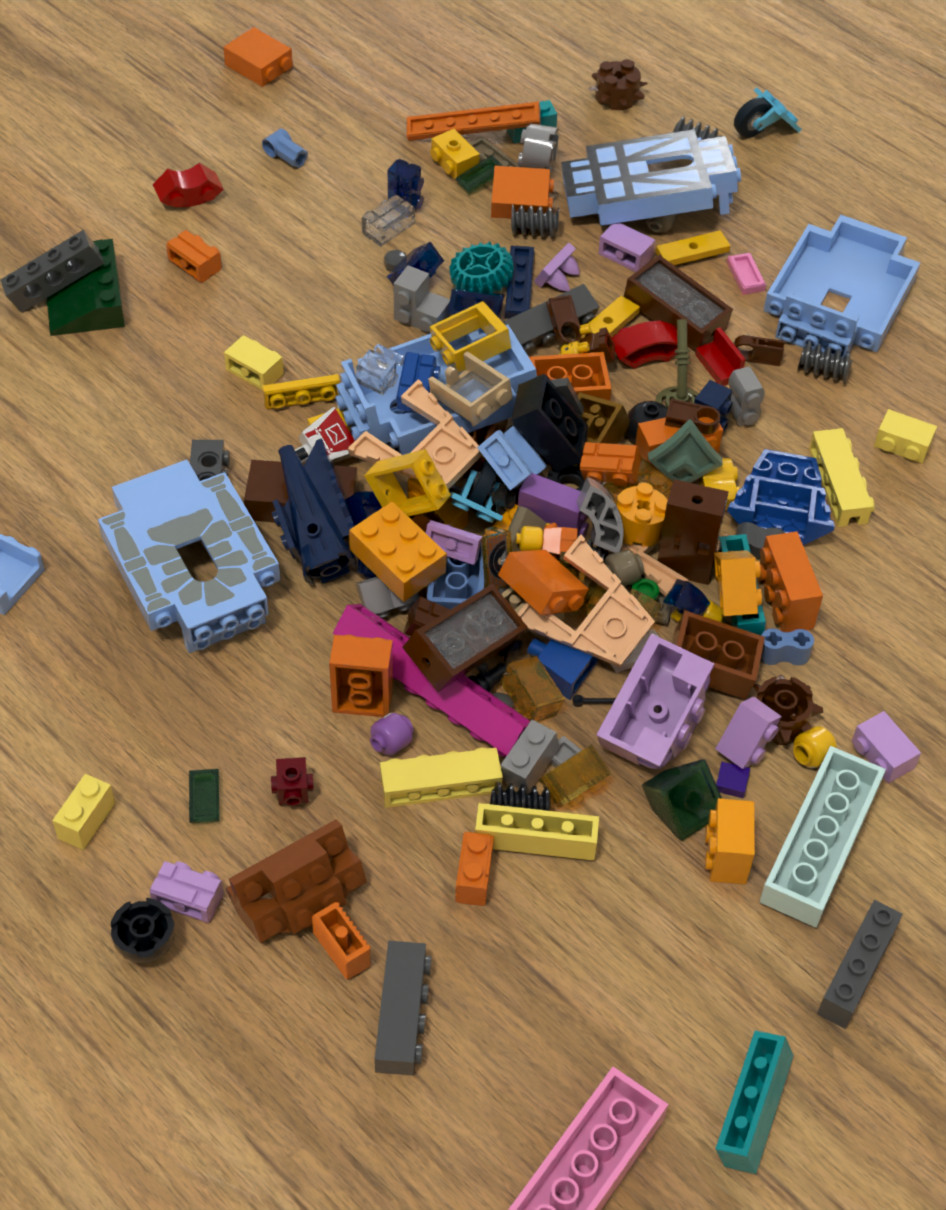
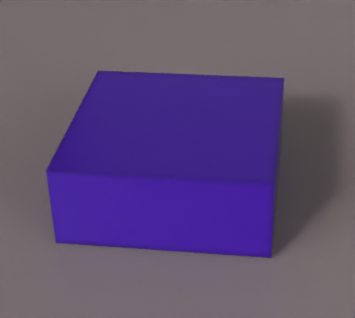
M721 762L715 792L744 798L750 768L742 769L738 765Z

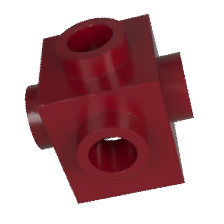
M306 757L276 759L277 776H271L272 794H278L279 805L297 806L302 803H309L308 791H314L313 773L307 774Z

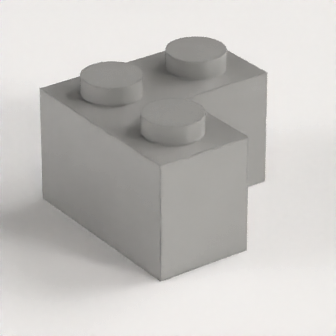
M407 265L394 282V319L431 333V325L451 316V300L429 292V273Z

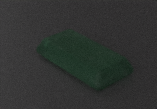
M491 155L456 177L455 180L470 194L494 179V167L503 165Z
M219 769L190 770L189 823L220 821Z

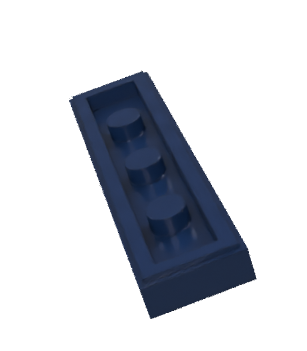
M511 246L510 256H512L514 264V274L512 281L508 282L505 306V318L507 319L530 309L534 247Z

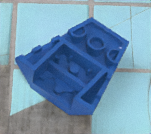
M764 449L753 466L751 474H748L743 487L738 490L734 501L729 504L727 512L738 524L750 522L761 528H779L785 533L797 531L803 545L834 531L835 528L833 520L830 519V507L826 504L825 489L821 486L822 478L816 458Z

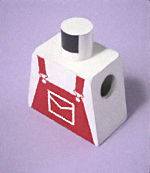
M333 407L300 434L299 440L302 446L295 449L299 459L304 463L307 461L316 440L322 438L332 463H336L353 457L349 455L348 448L355 440L337 410Z

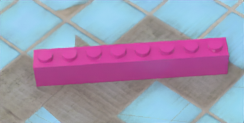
M362 604L346 606L332 634L354 635L366 638L380 637L393 640V679L401 681L407 691L419 694L425 698L426 704L430 707L442 710L448 714L447 718L451 722L468 728L470 735L474 738L486 741L493 746L492 748H497L498 755L503 757L508 755L530 723V720L465 675L440 692H437L402 648L410 637Z

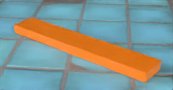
M538 101L407 117L406 137L408 141L433 138L452 129L463 135L524 128L531 123L541 125L540 103Z

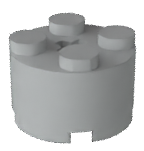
M532 123L526 127V130L523 129L521 143L524 144L523 153H519L518 166L550 169L551 174L553 167L549 165L551 160L555 161L559 141V135H556L559 129Z

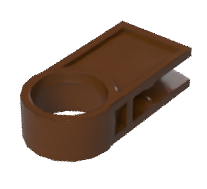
M566 295L549 298L546 306L557 342L560 345L578 341L582 335L579 330L580 324L572 296ZM567 326L573 329L576 335L575 340L566 339L561 333V327Z
M741 335L735 339L734 345L745 357V361L780 366L785 341L750 335ZM750 346L753 349L749 351H744L739 349L738 347Z
M671 399L665 425L681 428L691 419L700 433L711 434L717 431L719 427L720 413L710 406ZM709 417L713 419L715 422L704 423L701 422L699 418Z

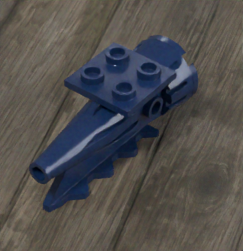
M322 438L316 440L304 466L293 445L283 446L278 450L281 459L288 500L284 507L278 499L272 501L276 510L272 512L274 521L278 527L281 526L284 535L280 536L286 551H290L292 558H298L301 562L305 582L314 584L313 579H320L321 583L337 580L350 572L349 566L352 564L355 567L357 561L345 538L349 537V530L355 524L345 500L343 489L336 476L333 463Z

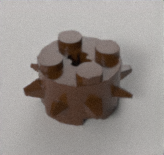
M629 59L613 62L604 61L600 64L597 73L592 74L596 85L588 88V90L596 91V100L600 105L605 103L611 106V110H626L632 107V103L639 99H644L645 96L640 91V87L648 85V83L641 82V73L634 66L633 61Z
M779 675L778 679L776 676L764 681L762 685L756 683L753 685L757 692L756 698L782 716L777 724L779 730L772 739L777 745H787L790 741H794L800 733L812 728L810 725L811 717L823 713V707L813 702L811 687L797 678L791 677L790 680H787L783 675Z

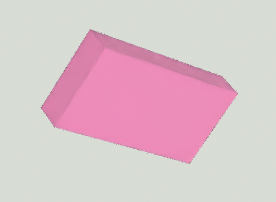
M751 253L728 256L727 264L742 295L765 291L766 283Z

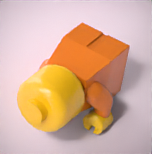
M554 522L546 523L544 530L540 527L523 526L520 533H516L515 543L519 544L520 551L547 550L554 558H563L577 540L578 529L558 527Z

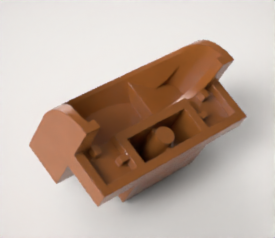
M335 819L229 878L230 886L226 888V891L241 920L257 940L262 943L278 933L292 932L294 935L302 929L313 926L312 916L334 902L340 903V907L346 905L345 899L348 893L367 883L361 860L349 849L343 827ZM267 893H270L273 897L271 899L260 898Z

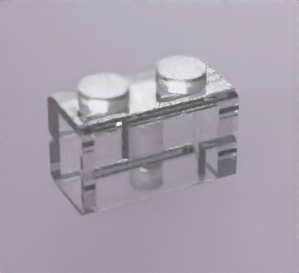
M398 195L393 196L389 200L382 201L377 208L367 211L363 215V235L370 240L372 239L374 243L381 247L415 224L414 206L404 202Z

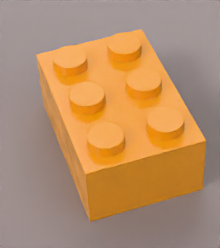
M390 502L349 530L350 550L403 602L446 573L447 553L394 502Z

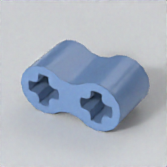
M772 628L762 633L761 636L765 637L760 659L762 663L775 665L779 662H789L799 666L808 662L814 644V637L809 631L797 629L792 632H782Z

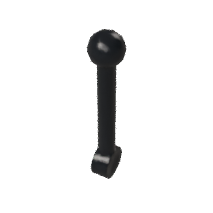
M575 695L572 703L575 707H581L583 704H613L616 698H583L581 695Z

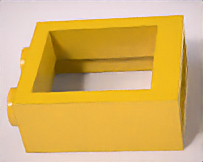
M483 301L430 326L431 338H429L432 349L435 352H439L447 366L451 365L458 370V373L466 370L463 355L466 352H469L481 361H485L511 348L509 329ZM479 328L487 335L456 351L449 344Z
M426 449L377 461L364 475L382 508L390 502H394L407 516L439 510L451 496L447 485L444 483ZM412 468L426 495L407 499L393 472Z

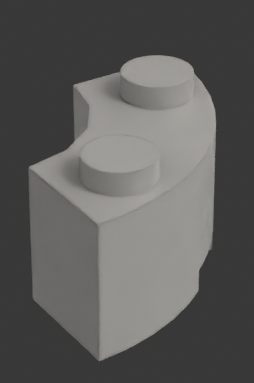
M587 477L578 496L577 504L579 510L588 515L593 523L591 531L593 544L615 553L620 552L623 542V524L617 505L610 493L600 483Z

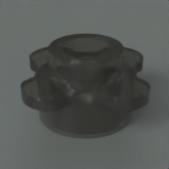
M500 483L499 488L491 494V500L496 507V512L503 515L505 509H512L516 502L514 490H509L505 483Z

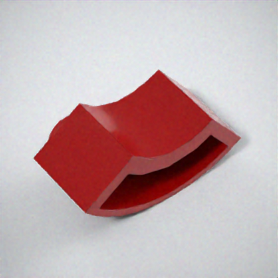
M200 162L184 171H174L167 168L152 184L160 202L176 208L192 207L212 201L224 190L216 172Z
M661 320L643 322L631 327L622 328L618 334L612 337L619 360L634 369L652 360L668 362L677 354L675 353L677 349V329L674 325Z

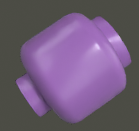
M389 713L371 726L370 743L377 752L393 756L412 742L413 726L406 716Z

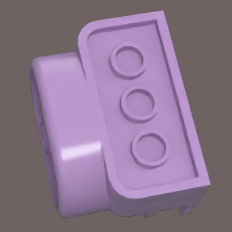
M651 634L596 734L600 746L639 766L642 764L651 769L664 767L687 747L697 724L704 715L705 692L709 686L710 673L715 664Z

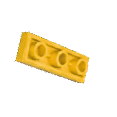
M720 230L658 245L655 252L657 256H662L675 266L730 252L731 245Z
M620 296L588 324H590L591 331L594 334L599 332L601 328L606 327L612 337L639 314L640 306ZM582 335L578 342H580L581 339L585 338V335Z
M335 374L263 385L265 409H279L291 405L331 401L335 399V396L339 395L336 386L340 384L339 376Z

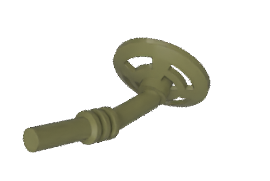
M687 319L677 320V349L675 350V353H677L675 355V359H677L675 361L677 365V386L663 389L655 399L656 402L662 403V398H666L665 404L667 408L670 404V398L688 402L690 398L692 403H694L695 397L699 394L697 391L687 387L688 364H690V361H688L690 355L687 354L690 352V349H687Z

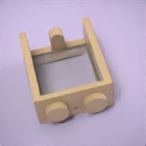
M466 352L463 354L466 366L464 372L459 375L458 370L449 366L445 370L447 384H443L433 376L428 381L430 391L435 398L470 421L474 427L507 404L513 397L509 378L474 355Z

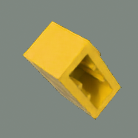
M455 129L431 138L430 154L432 159L438 162L445 172L450 174L456 181L479 172L480 154Z

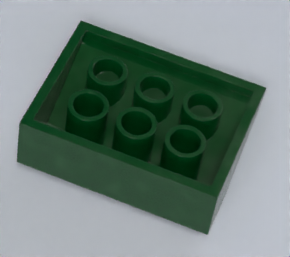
M113 239L93 241L99 248L104 261L103 265L47 297L50 336L125 327Z

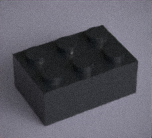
M545 374L518 385L511 419L514 427L523 433L528 439L529 444L537 449L543 456L544 461L550 464L556 472L580 463L587 438V423Z

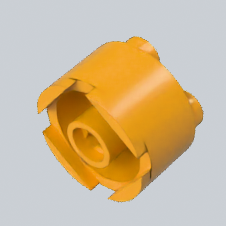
M639 483L637 486L629 487L623 490L617 497L616 505L623 524V542L633 545V542L642 543L641 547H649L661 541L668 500L662 493L653 489L649 483Z

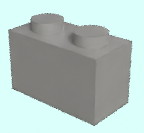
M531 720L500 765L504 781L512 783L518 789L521 784H524L526 793H529L532 786H535L553 759V756L559 750L557 732Z

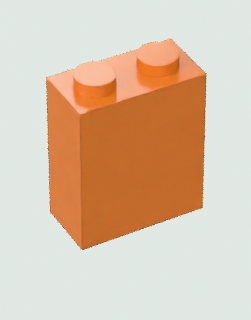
M255 27L223 47L225 65L261 87L293 67L292 49Z
M495 166L491 217L511 219L512 205H514L515 211H518L520 205H523L525 212H527L529 206H532L534 213L537 212L539 206L542 207L543 213H546L548 207L552 209L553 198L548 197V193H553L554 179H550V169Z
M547 550L509 552L498 573V576L540 615L577 611L583 605L584 597L589 590L586 585Z

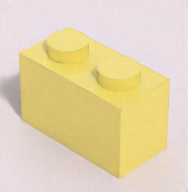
M244 335L224 352L226 370L262 391L263 385L274 384L284 375L282 356Z
M888 409L878 430L874 447L923 464L932 444L937 426Z
M84 774L52 820L59 840L82 850L85 849L115 805L111 785Z

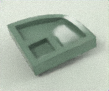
M691 419L667 441L648 453L649 461L672 482L676 479L691 483L723 465L722 457L707 442Z

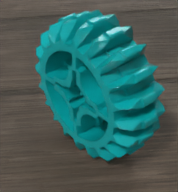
M480 241L479 245L471 244L469 248L462 247V252L455 253V258L451 259V265L449 266L453 286L458 292H462L464 296L471 295L473 298L477 295H480L482 298L487 294L493 296V292H501L502 287H508V282L512 281L514 274V264L510 253L505 247H500L499 243L492 245L490 241L487 244H482Z

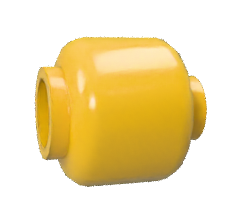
M812 727L795 738L793 754L800 764L808 768H817L821 766L829 747L837 748L835 737L824 727Z

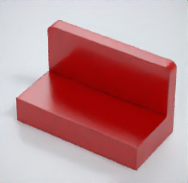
M721 327L715 329L713 342L697 347L695 351V356L716 383L723 386L728 385L729 377L734 370L744 368L745 357Z

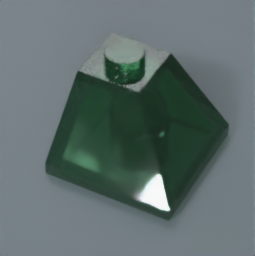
M704 759L666 769L641 785L653 812L681 841L709 824L710 810H715L718 798L722 799L709 766Z

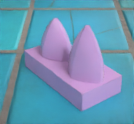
M568 243L543 268L534 282L540 288L547 282L556 289L569 291V283L560 270L571 275L580 274L579 266L572 256L576 248Z
M432 520L427 524L426 534L447 553V557L475 565L478 561L483 536L454 528L450 524L445 525Z

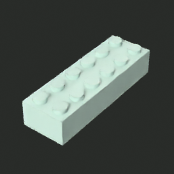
M829 747L764 885L760 903L817 928L880 787L886 769L835 747Z

